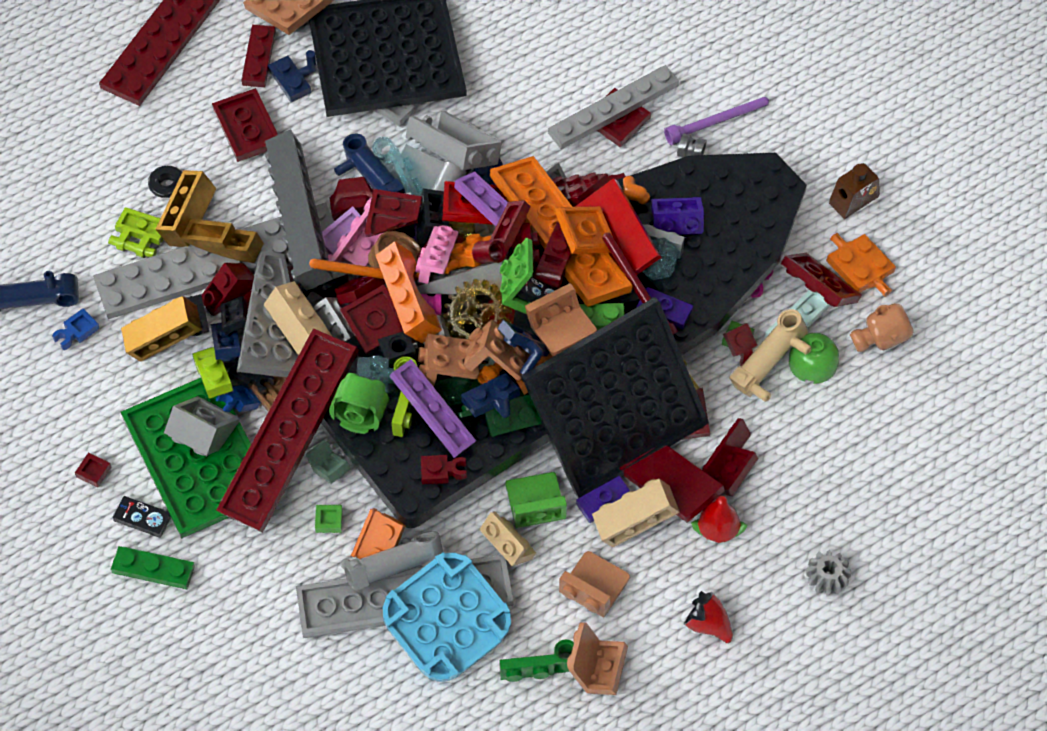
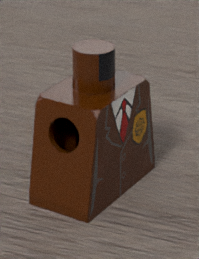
M865 163L855 165L852 170L839 177L829 204L843 219H846L879 197L880 186L878 176Z

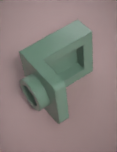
M323 440L306 453L314 473L330 484L340 479L342 475L351 469L346 460L332 451L326 440Z

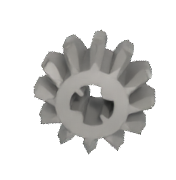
M828 550L826 556H824L819 551L816 554V558L809 560L806 576L810 577L808 579L809 586L816 585V593L823 589L827 596L830 595L831 590L839 594L841 587L846 588L848 586L851 570L848 569V560H841V553L832 556L831 551Z

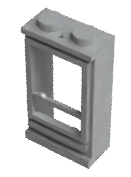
M441 111L438 129L432 126L433 119L428 115L424 116L423 120L414 115L409 116L406 138L408 140L415 139L416 143H420L421 146L459 166L460 169L467 170L498 164L502 142L452 114Z

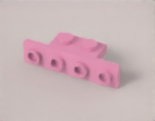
M371 198L365 204V211L361 217L357 216L352 222L351 231L348 235H343L339 240L336 252L333 255H328L329 261H344L348 264L369 266L368 254L381 235L378 234L371 237H365L364 235Z
M434 226L426 248L422 247L415 272L420 273L418 282L428 284L432 272L445 273L458 237V231L453 230L449 226Z

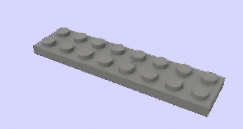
M502 554L471 559L472 564L504 603L506 602L507 606H513L506 559ZM425 566L416 567L370 583V586L356 591L347 583L346 578L296 586L303 638L386 626L383 621V605L386 596L392 589L398 588Z

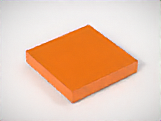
M600 206L558 207L555 214L572 254L611 253L602 239L604 233L608 232L611 235L612 233Z

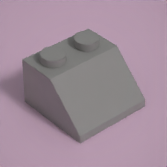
M197 396L173 406L164 434L172 437V440L178 444H185L193 448L195 453L208 456L220 450L238 425L240 418Z

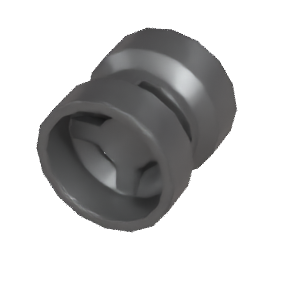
M684 133L678 146L677 156L683 158L691 155H704L707 140L702 138L695 140L691 135Z

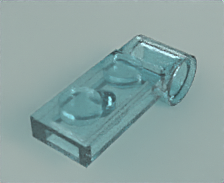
M388 137L377 138L372 145L373 153L383 163L394 164L407 193L420 196L423 187L418 178L414 179L410 172L414 168L409 158H404L398 147ZM390 146V151L385 155H381L382 149Z

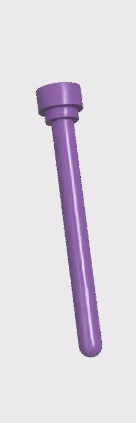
M762 97L682 127L680 125L668 126L664 128L665 138L669 145L672 146L680 143L684 133L691 134L762 108L769 104V99Z

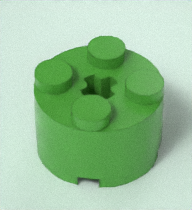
M348 373L340 382L330 405L329 413L334 420L336 416L341 421L340 426L355 433L365 434L368 433L369 429L373 428L374 431L377 430L389 402L388 394L385 391L386 385L379 380L372 381L359 377L355 373Z

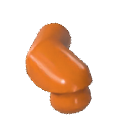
M626 176L623 179L624 193L629 200L638 201L640 204H646L649 201L650 194L644 187L635 184L634 177Z

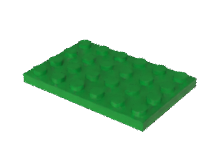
M201 378L120 412L181 539L229 518L216 511L251 446L240 422L220 450L208 456L199 455L193 451V448L185 444H178L172 440V437L164 434L174 405L197 396L222 409L226 405L223 401L217 402L215 400L217 396L208 397ZM232 409L229 413L236 416L234 410Z

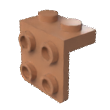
M571 283L525 305L531 328L552 356L561 353L597 331L594 324L580 308L575 288Z
M493 320L489 321L482 329L476 328L469 337L470 344L465 351L464 366L472 371L489 356L516 380H521L523 374L520 373V370L527 361L529 353L522 346L518 345L515 348L504 341L505 336L498 329L499 325Z
M427 334L424 348H419L417 361L421 363L419 366L420 371L433 387L437 374L468 379L478 378L479 365L472 371L464 366L465 351L470 344L469 339Z
M587 551L571 573L564 571L559 578V592L568 599L576 601L589 611L604 618L629 582L630 575L596 554Z
M580 622L578 630L574 633L572 653L567 660L568 670L586 693L617 695L628 650L627 644L618 641H600L586 622Z

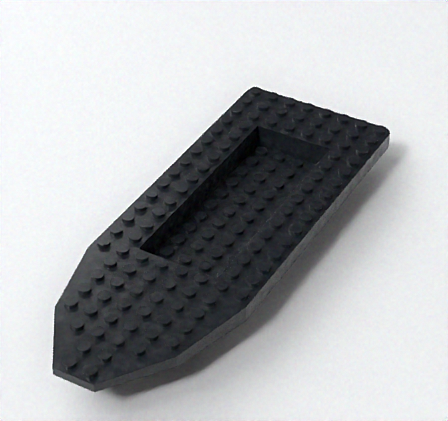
M776 152L691 155L630 175L634 177L636 185L644 187L650 194V199L646 204L629 200L643 225L653 226L651 199L701 197L704 210L703 233L679 235L685 237L684 249L680 259L659 252L662 258L637 275L645 289L649 287L693 305V311L683 330L676 327L678 332L673 335L681 355H684L715 335L780 263L806 192L807 184ZM624 178L618 179L617 181L620 184L622 190L624 191ZM512 246L509 249L510 256L512 255ZM540 246L538 247V249L540 250L542 257L544 248ZM498 293L493 295L463 294L485 325L490 321L485 312L487 303L492 299H502V295ZM576 293L579 304H584L582 299ZM442 294V317L445 319L450 337L469 339L476 328L482 329L457 294ZM637 305L624 309V315L637 308ZM355 336L345 341L359 349L348 373H355L359 377L372 381L379 380L386 385L385 391L388 394L389 402L378 429L375 431L374 428L369 429L368 433L365 434L355 433L340 426L341 421L336 416L333 420L329 409L321 422L395 518L406 525V528L420 526L550 442L543 424L490 437L485 414L476 418L474 415L462 417L459 420L476 440L471 446L455 457L466 458V466H459L456 469L460 471L466 470L467 478L459 480L453 476H448V483L422 484L421 456L447 455V462L453 461L455 458L413 406L410 412L413 414L410 428H405L403 437L393 435L392 419L401 390L390 378L392 372L387 373L379 354V348L366 355ZM416 341L418 348H424V344ZM399 349L395 352H403L404 350ZM417 353V354H416V363H417V367L419 368V366L421 365V363H419V362L417 361V359H418V353ZM483 361L481 364H487L488 361ZM503 369V370L500 372V375H502V374H504V373H507L508 376H509V377L514 381V383L518 386V384H517L516 381L514 380L513 376L510 375L506 370ZM437 374L434 388L456 415V412L462 411L461 406L464 405L461 394L482 384L478 379L454 378L448 375Z

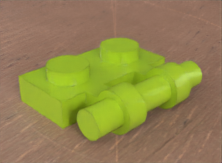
M125 207L115 224L116 232L121 234L119 237L111 235L108 244L116 246L117 250L134 252L136 256L142 258L156 256L157 250L149 246L151 243L160 246L163 238L155 230L160 218ZM131 236L141 239L139 244L129 241Z

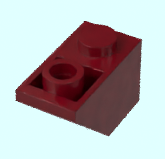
M224 263L202 293L203 305L212 316H216L221 313V304L250 292L253 286L254 275L244 263Z

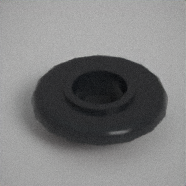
M174 166L156 168L148 178L149 190L155 196L170 198L182 171ZM164 180L173 181V183L168 186L161 185V183Z

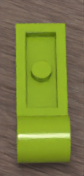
M214 347L192 353L198 374L202 379L209 398L233 391L223 361L221 359L216 360Z
M401 357L395 362L394 371L410 359L413 360L416 366L417 363L411 357ZM402 391L392 419L393 435L403 437L405 428H410L413 414L410 413L413 405Z

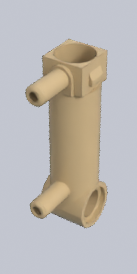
M788 309L783 311L777 319V326L741 367L738 366L730 375L729 379L733 386L748 397L754 394L765 402L771 398V393L760 387V382L791 346L805 355L810 353L811 346L800 340L808 333V329L797 310Z

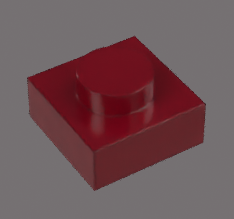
M88 452L75 471L76 478L98 488L112 467L110 462Z

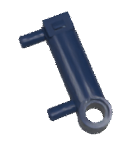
M350 134L343 140L347 161L334 168L337 176L355 167L373 189L405 193L403 185L370 149L362 134Z
M46 271L44 273L45 280L0 285V311L6 308L53 303L62 307L74 306L79 302L78 278L71 273H61L54 277L52 271Z

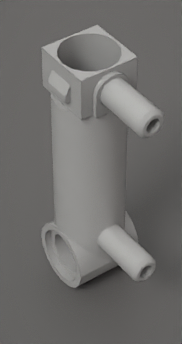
M427 531L415 536L413 541L407 537L403 538L401 545L361 559H343L340 565L345 571L347 583L356 591L370 586V583L418 566H426L435 559V556L443 553L440 535L436 531Z

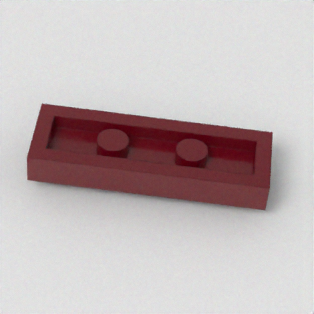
M252 24L241 79L242 86L265 88L269 71L268 64H270L276 33L275 26Z

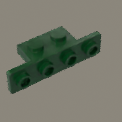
M521 390L520 396L510 400L511 414L508 418H503L495 408L484 413L490 437L542 424L529 393L524 395ZM465 405L461 406L462 411L456 412L458 418L473 415Z

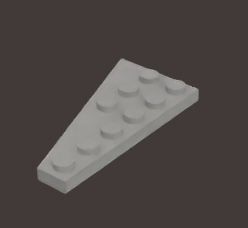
M261 251L258 256L237 372L287 378L298 357L296 351L263 305L276 286L290 283L284 254Z

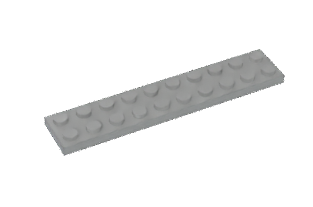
M327 203L316 205L322 231L334 222ZM281 217L239 229L257 232L264 243L261 251L284 254L286 263L290 262L287 253L290 251L283 238V235H286L279 220ZM190 245L189 247L185 246L93 275L107 318L112 319L206 289L224 263H244L251 273L254 274L257 259L255 263L234 260Z

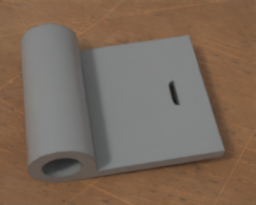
M407 144L391 172L403 185L405 193L420 196L423 188L444 191V181L455 182V180L465 176L467 173L451 162H443Z

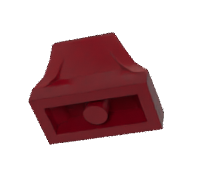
M364 177L338 180L334 193L329 197L331 214L334 221L352 206L360 215L364 213L365 204L373 194V189Z

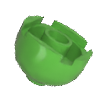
M808 333L800 340L811 346L810 353L805 355L792 346L789 353V367L799 380L804 382L805 380L814 381L813 384H819L828 381L835 375L839 365V351L835 342L827 335Z

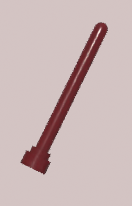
M608 232L604 233L602 236L604 243L624 275L631 282L641 302L645 303L652 299L613 236ZM668 321L670 329L674 335L678 332V330L676 329L673 323L670 324V322Z

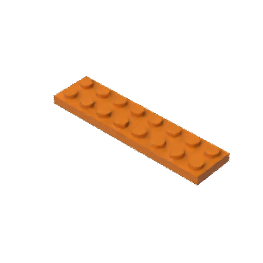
M534 156L490 169L491 179L509 202L525 200L531 206L524 223H530L533 232H538L540 244L545 250L558 221L555 211L558 207H572V205ZM608 253L572 254L564 277L575 288L576 293L587 307L632 291L631 282Z

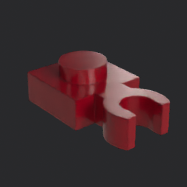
M744 323L723 334L733 357L741 356L740 366H742L752 355V348L758 346L748 323Z
M447 455L421 456L422 484L448 483V476H453L459 480L466 479V470L460 471L456 469L459 466H466V458L457 457L453 461L447 462Z

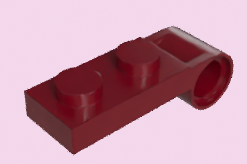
M525 200L508 202L490 240L478 241L474 244L472 255L477 263H500L504 260L509 248L515 243L517 234L522 224L526 221L527 214L531 208Z
M558 221L537 266L535 279L559 289L572 253Z

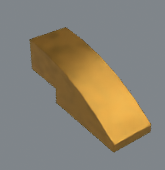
M190 219L181 237L184 242L210 253L250 263H255L264 245L257 232L237 230L232 223Z

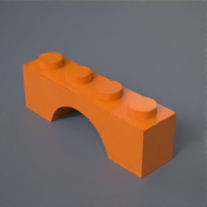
M393 242L375 256L404 333L423 344L426 341L427 334L436 335L442 329L435 310L424 300L415 284L414 275L418 272H415L417 264L413 253L397 242Z

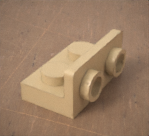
M495 511L488 515L479 529L511 566L530 561L536 555L529 542L514 529L511 522L506 520L505 517H500Z

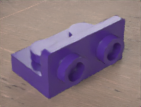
M701 197L651 199L653 227L656 229L675 232L678 235L703 233L704 210Z

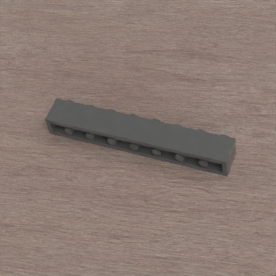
M290 129L265 141L267 147L265 156L271 165L268 171L275 183L272 185V188L278 198L276 206L282 215L279 220L286 235H283L285 244L290 251L287 253V256L294 268L291 270V274L296 284L300 283L308 291L332 280L333 277L331 271L313 269L309 265L311 259L328 260V255L302 146Z

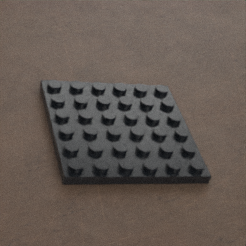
M357 0L329 4L309 20L326 117L467 96L446 0Z
M655 297L521 376L577 498L584 496L618 476L621 477L624 475L623 470L667 445L669 447L709 423L661 304ZM643 455L642 457H640L639 459H637L635 462H633L632 464H630L629 466H627V467L624 468L623 470H620V469H619V468L622 467L623 465H625V464L629 463L630 461L636 459L637 457Z

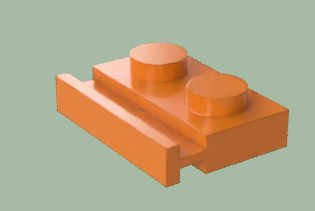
M376 508L370 509L351 556L361 559L398 546L406 525L385 513L377 511Z

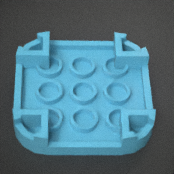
M443 552L435 556L433 561L398 588L392 589L386 596L383 605V621L388 631L418 669L429 679L438 682L450 681L464 673L501 644L507 637L511 626L510 610L506 602L504 603L472 564V560L465 554Z

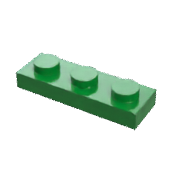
M118 546L111 566V572L117 575L187 590L195 565L194 562Z

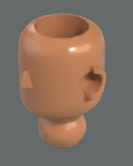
M894 303L877 307L875 312L866 318L867 327L862 330H853L850 333V337L857 352L866 351L874 343L878 349L887 350L910 339L913 336L914 330L902 305Z

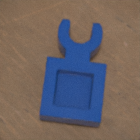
M82 308L63 322L66 329L55 331L52 337L55 342L64 338L65 340L60 345L62 350H67L71 347L74 339L81 343L100 328L99 324Z
M242 385L233 386V391L218 395L215 399L217 402L223 401L226 403L223 408L225 412H230L234 407L238 412L255 410L261 404V401L254 392Z

